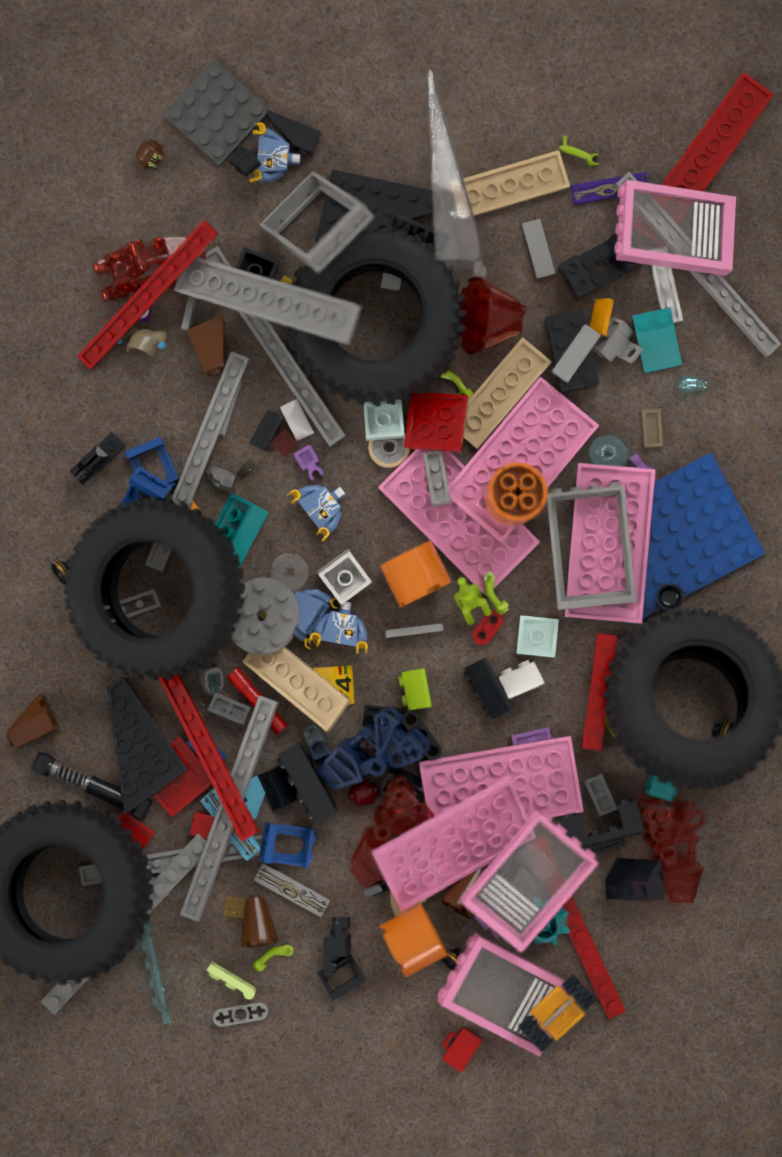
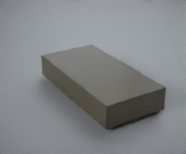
M661 409L641 410L644 448L663 447Z

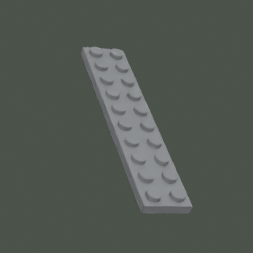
M198 257L178 277L174 291L348 345L350 344L362 308L356 304Z

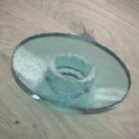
M613 435L597 437L591 443L589 449L590 459L596 465L621 467L628 455L625 443ZM609 453L611 457H606L604 454Z

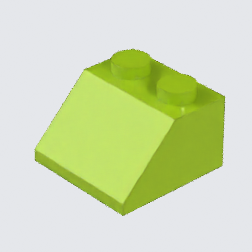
M425 668L402 672V676H399L400 688L404 687L406 695H402L404 707L408 706V710L432 707Z

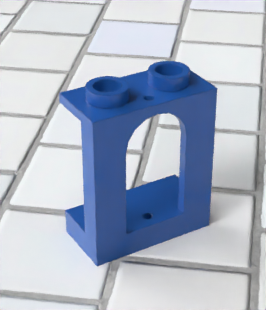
M161 437L125 451L127 459H129L135 472L139 466L143 468L139 456L156 449L166 471L167 478L165 482L172 487L177 485L176 482L179 481V477Z
M139 466L130 477L128 482L130 486L126 496L119 505L121 506V503L132 501L136 503V499L141 498L139 490L151 497H158V501L162 500L165 502L172 486Z
M265 822L259 860L269 864L281 863L308 868L313 857L311 852L312 844L315 843L316 839L314 830L308 827ZM276 833L300 837L303 841L302 850L297 854L273 852Z

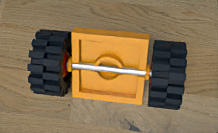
M574 974L562 984L571 994L570 996L557 985L530 1010V1013L539 1021V1025L530 1015L518 1025L526 1038L540 1052H543L553 1042L545 1030L557 1041L585 1015L575 1004L576 1001L585 1010L589 1009L597 1001L590 990Z

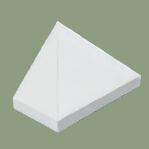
M297 399L280 407L296 441L314 433Z

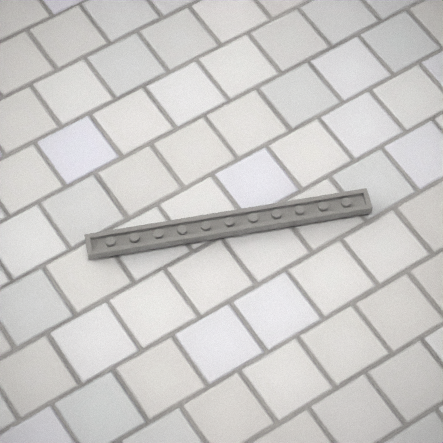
M628 172L614 186L618 190L619 186L626 180L637 181V179ZM634 192L633 208L675 255L706 259L702 253L701 257L697 256L698 249L696 246L695 256H692V242L650 194ZM690 271L765 357H768L781 345L778 339L721 275Z
M218 246L201 256L205 260L231 267ZM238 311L327 444L332 446L344 438L345 434L268 320Z
M232 351L172 499L179 506L181 502L188 503L189 508L191 506L250 360ZM154 541L145 565L164 572L173 549Z
M259 696L231 772V776L243 800L279 703L263 696ZM222 803L219 805L180 915L197 922L200 921L234 828Z
M197 834L151 883L154 884V893L149 898L153 899L152 910L200 860L207 841L205 838ZM89 978L82 979V983L75 984L73 980H67L66 985L57 983L43 998L41 1003L55 1015Z

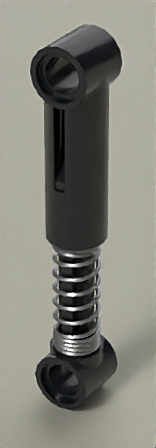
M38 751L31 767L32 771L46 777L49 775L57 776V779L61 778L62 781L66 780L67 783L76 784V787L80 786L81 789L85 790V793L124 809L121 787L94 775L86 777V774L82 775L81 772L77 773L76 770L73 771L71 768H66L67 766L63 767L61 766L62 764L56 762V758ZM148 799L131 811L130 814L145 819L153 801Z

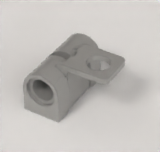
M612 317L609 322L607 336L599 337L592 347L601 358L609 363L616 356L624 361L633 363L643 351L642 347L629 341L634 331L624 321ZM636 349L634 355L628 357L629 352Z

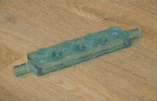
M149 920L148 925H143L145 931L143 939H141V946L143 951L146 950L147 953L145 965L147 970L150 969L151 972L149 984L151 989L154 988L155 991L153 1003L155 1008L158 1007L159 1012L162 1013L163 1024L171 1022L170 1009L167 1004L153 931Z

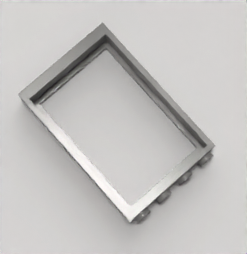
M312 171L259 225L270 238L319 273L374 216L364 204ZM323 192L349 209L350 212L306 254L281 236L280 233Z
M620 482L609 483L607 488H601L599 484L590 485L587 490H581V487H571L568 492H562V489L550 490V493L547 494L558 610L636 602L624 486H620ZM617 495L627 591L565 597L555 501Z

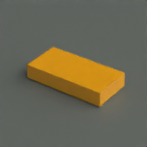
M611 298L595 300L590 328L599 333L600 337L607 336L614 300Z

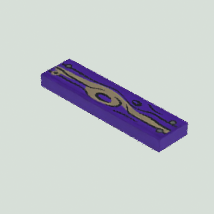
M646 172L632 174L638 182L648 183ZM624 176L571 185L574 205L617 198L618 190L614 185Z

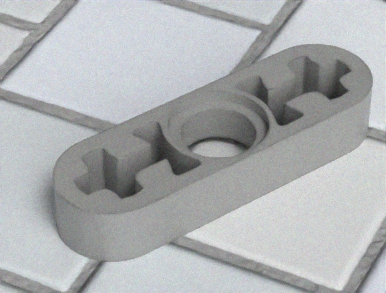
M261 1001L219 1008L213 1015V1022L219 1027L263 1020L267 1017L269 1009L267 1004ZM257 1006L265 1009L262 1016H259L258 1013H252L253 1018H249L250 1012L248 1007H251V1011L257 1010ZM244 1009L246 1017L238 1019L235 1015L236 1010ZM229 1010H232L234 1021H230L231 1017L225 1018L224 1022H221L216 1017L219 1016L220 1012L223 1015H229Z

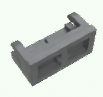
M215 693L208 708V714L243 728L251 707Z
M598 773L593 777L586 778L584 782L599 816L617 810L616 803L603 774Z

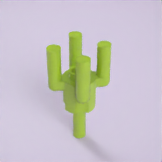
M460 578L458 580L460 590L454 594V599L459 609L462 610L467 624L472 625L474 624L471 614L472 609L477 606L481 607L485 616L491 615V610L486 599L483 598L477 584L468 585L464 578Z

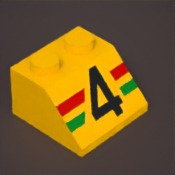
M352 666L313 668V670L351 700L349 704H355Z

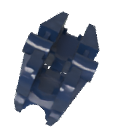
M390 706L380 710L379 714L374 715L375 728L367 724L355 737L343 739L317 767L316 772L332 790L362 782L367 778L366 775L368 774L380 776L390 766L397 768L420 760L429 751L431 742L417 728H413L408 734L403 731L401 725L405 717L394 707ZM387 711L393 712L395 718L392 717L389 713H387ZM366 739L377 749V753L369 756L367 751L359 746L360 742ZM397 758H398L399 760H401L402 762H401V763H396Z

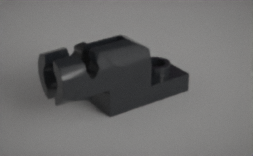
M111 432L69 472L76 477L81 471L86 470L87 473H84L78 479L84 485L97 472H100L126 445Z
M351 917L332 918L330 930L332 937H324V977H333V972H336V961H332V957H348L351 951V933L342 931L345 928L351 927Z

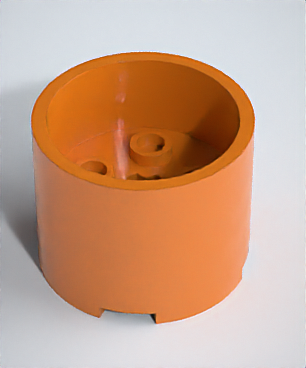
M523 462L506 464L496 471L486 485L484 491L485 507L490 516L503 525H523L534 518L545 505L548 494L547 484L539 471L530 464ZM515 489H517L518 492H521L518 498L516 497V494H512V492Z
M432 541L417 546L380 565L400 608L452 582Z
M422 904L380 925V928L385 932L383 936L395 960L401 965V970L405 977L448 956L445 946Z

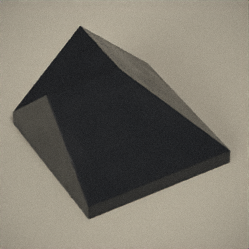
M244 247L235 269L275 280L280 261Z

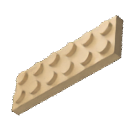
M559 150L449 183L460 221L570 188Z
M521 338L469 399L464 439L476 449L480 447L552 362L525 338Z
M286 647L267 655L249 652L243 660L246 666L326 732H330L351 702L347 696Z

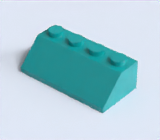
M231 493L214 525L222 528L225 531L223 535H226L228 540L232 541V547L235 550L233 554L239 555L241 565L269 512Z

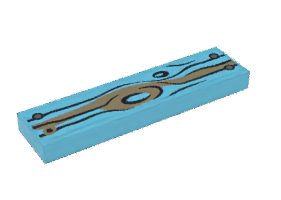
M213 789L200 801L209 813L215 817L221 801L215 789ZM233 828L230 840L245 860L248 861L262 847L254 836L241 841L235 828Z

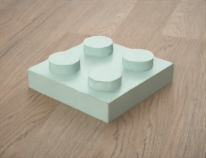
M401 399L395 400V405L387 404V401H383L380 403V407H375V405H372V402L364 403L366 441L405 438Z
M520 615L516 654L555 658L559 619Z

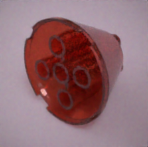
M471 277L468 280L470 282L468 286L463 287L460 295L464 294L465 298L462 301L461 310H466V316H463V321H461V325H465V332H462V340L460 341H462L461 346L466 353L479 354L517 335H521L523 333L522 323L526 307L517 298L484 278Z

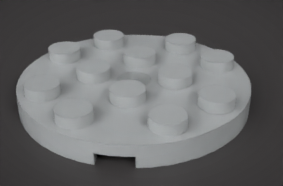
M271 578L249 580L244 583L245 592L241 594V598L245 600L243 607L238 610V613L242 615L239 623H234L233 625L236 630L231 638L237 646L247 652L258 655L272 654L284 648L293 638L292 635L295 632L296 626L299 625L300 619L298 601L291 589L277 580ZM261 611L266 612V619L264 621L258 619Z

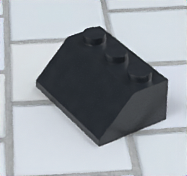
M486 657L465 667L466 672L463 674L468 683H473L475 689L472 691L477 700H482L484 706L481 708L486 717L490 716L491 719H494L514 709Z
M617 858L605 879L606 899L644 902L665 899L662 860Z

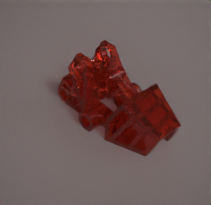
M187 237L153 239L154 245L148 247L144 246L142 239L127 243L125 247L103 255V259H98L93 264L94 272L96 275L111 271L114 281L112 286H108L101 291L103 301L107 302L128 296V294H135L151 277H140L150 269L149 265L163 264ZM205 250L198 256V258L207 260ZM177 280L169 287V289L176 285Z
M399 775L391 780L383 795V804L376 806L374 809L375 823L371 828L365 827L350 859L352 864L350 872L365 888L384 878L372 851L388 843L392 833H397L401 836L435 817L426 802L417 804L418 801L415 798L417 791L405 776ZM400 781L403 782V785L396 786V783H400Z
M642 796L637 804L643 827L646 830L643 838L649 847L654 850L655 856L650 857V859L662 860L664 894L668 895L671 903H694L704 869L696 860L695 848L696 844L700 841V837L694 831L706 823L702 810H696L693 802L676 800L672 806H665L666 800ZM645 802L649 804L646 810L643 808ZM686 806H691V808H692V809H686V808H685V810H683L684 807H686ZM699 814L700 821L695 824L691 823V819ZM680 843L688 844L686 855L677 853L675 847Z

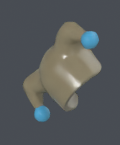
M133 326L117 343L121 344L124 338L130 337L126 348L128 354H133L138 349L149 356H154L158 349L166 348L167 334L164 331L138 329Z

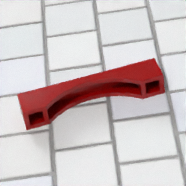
M596 633L591 684L581 741V748L602 750L606 721L604 708L608 699L603 698V693L609 687L604 681L606 676H611L608 665L611 661L614 662L617 636Z

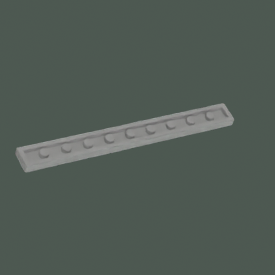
M263 834L254 836L261 846ZM229 840L221 862L244 858L232 841ZM184 848L147 854L149 860L148 866H146L147 869H151L152 874L162 872ZM94 864L79 867L82 886L102 883L100 874Z

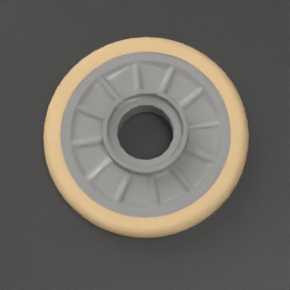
M405 438L369 441L368 446L372 460L385 468H394L401 465L408 458L410 449H405L404 447ZM386 443H392L395 449L392 452H386L384 446Z

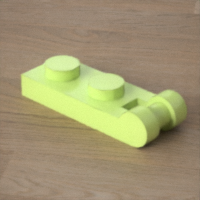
M213 961L207 969L210 972L209 976L216 980L222 979L226 982L225 985L232 990L237 988L242 991L246 999L254 997L256 989L253 985Z

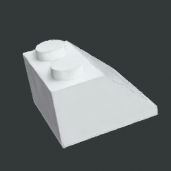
M349 549L317 571L341 605L372 583Z
M529 660L519 663V668L513 671L510 667L500 672L501 676L498 678L508 699L545 684L534 662L530 663Z

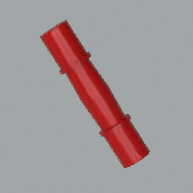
M237 667L227 678L255 709L259 696L263 695L252 685L253 682L247 678L241 669ZM275 712L270 728L277 735L288 724Z

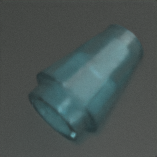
M683 375L678 378V391L683 392V394L707 389L706 379Z

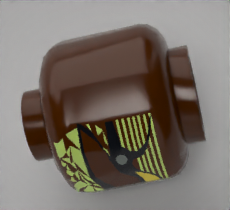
M151 139L150 141H144L136 152V158L139 160L138 164L145 169L149 167L156 168L164 156L163 147Z

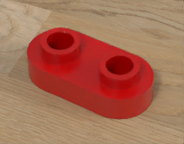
M492 610L491 615L482 618L472 634L473 640L477 644L485 645L490 642L503 623L502 614ZM495 616L497 618V622L495 624H492L490 622V617ZM480 632H484L486 634L484 639H480L478 637V634Z

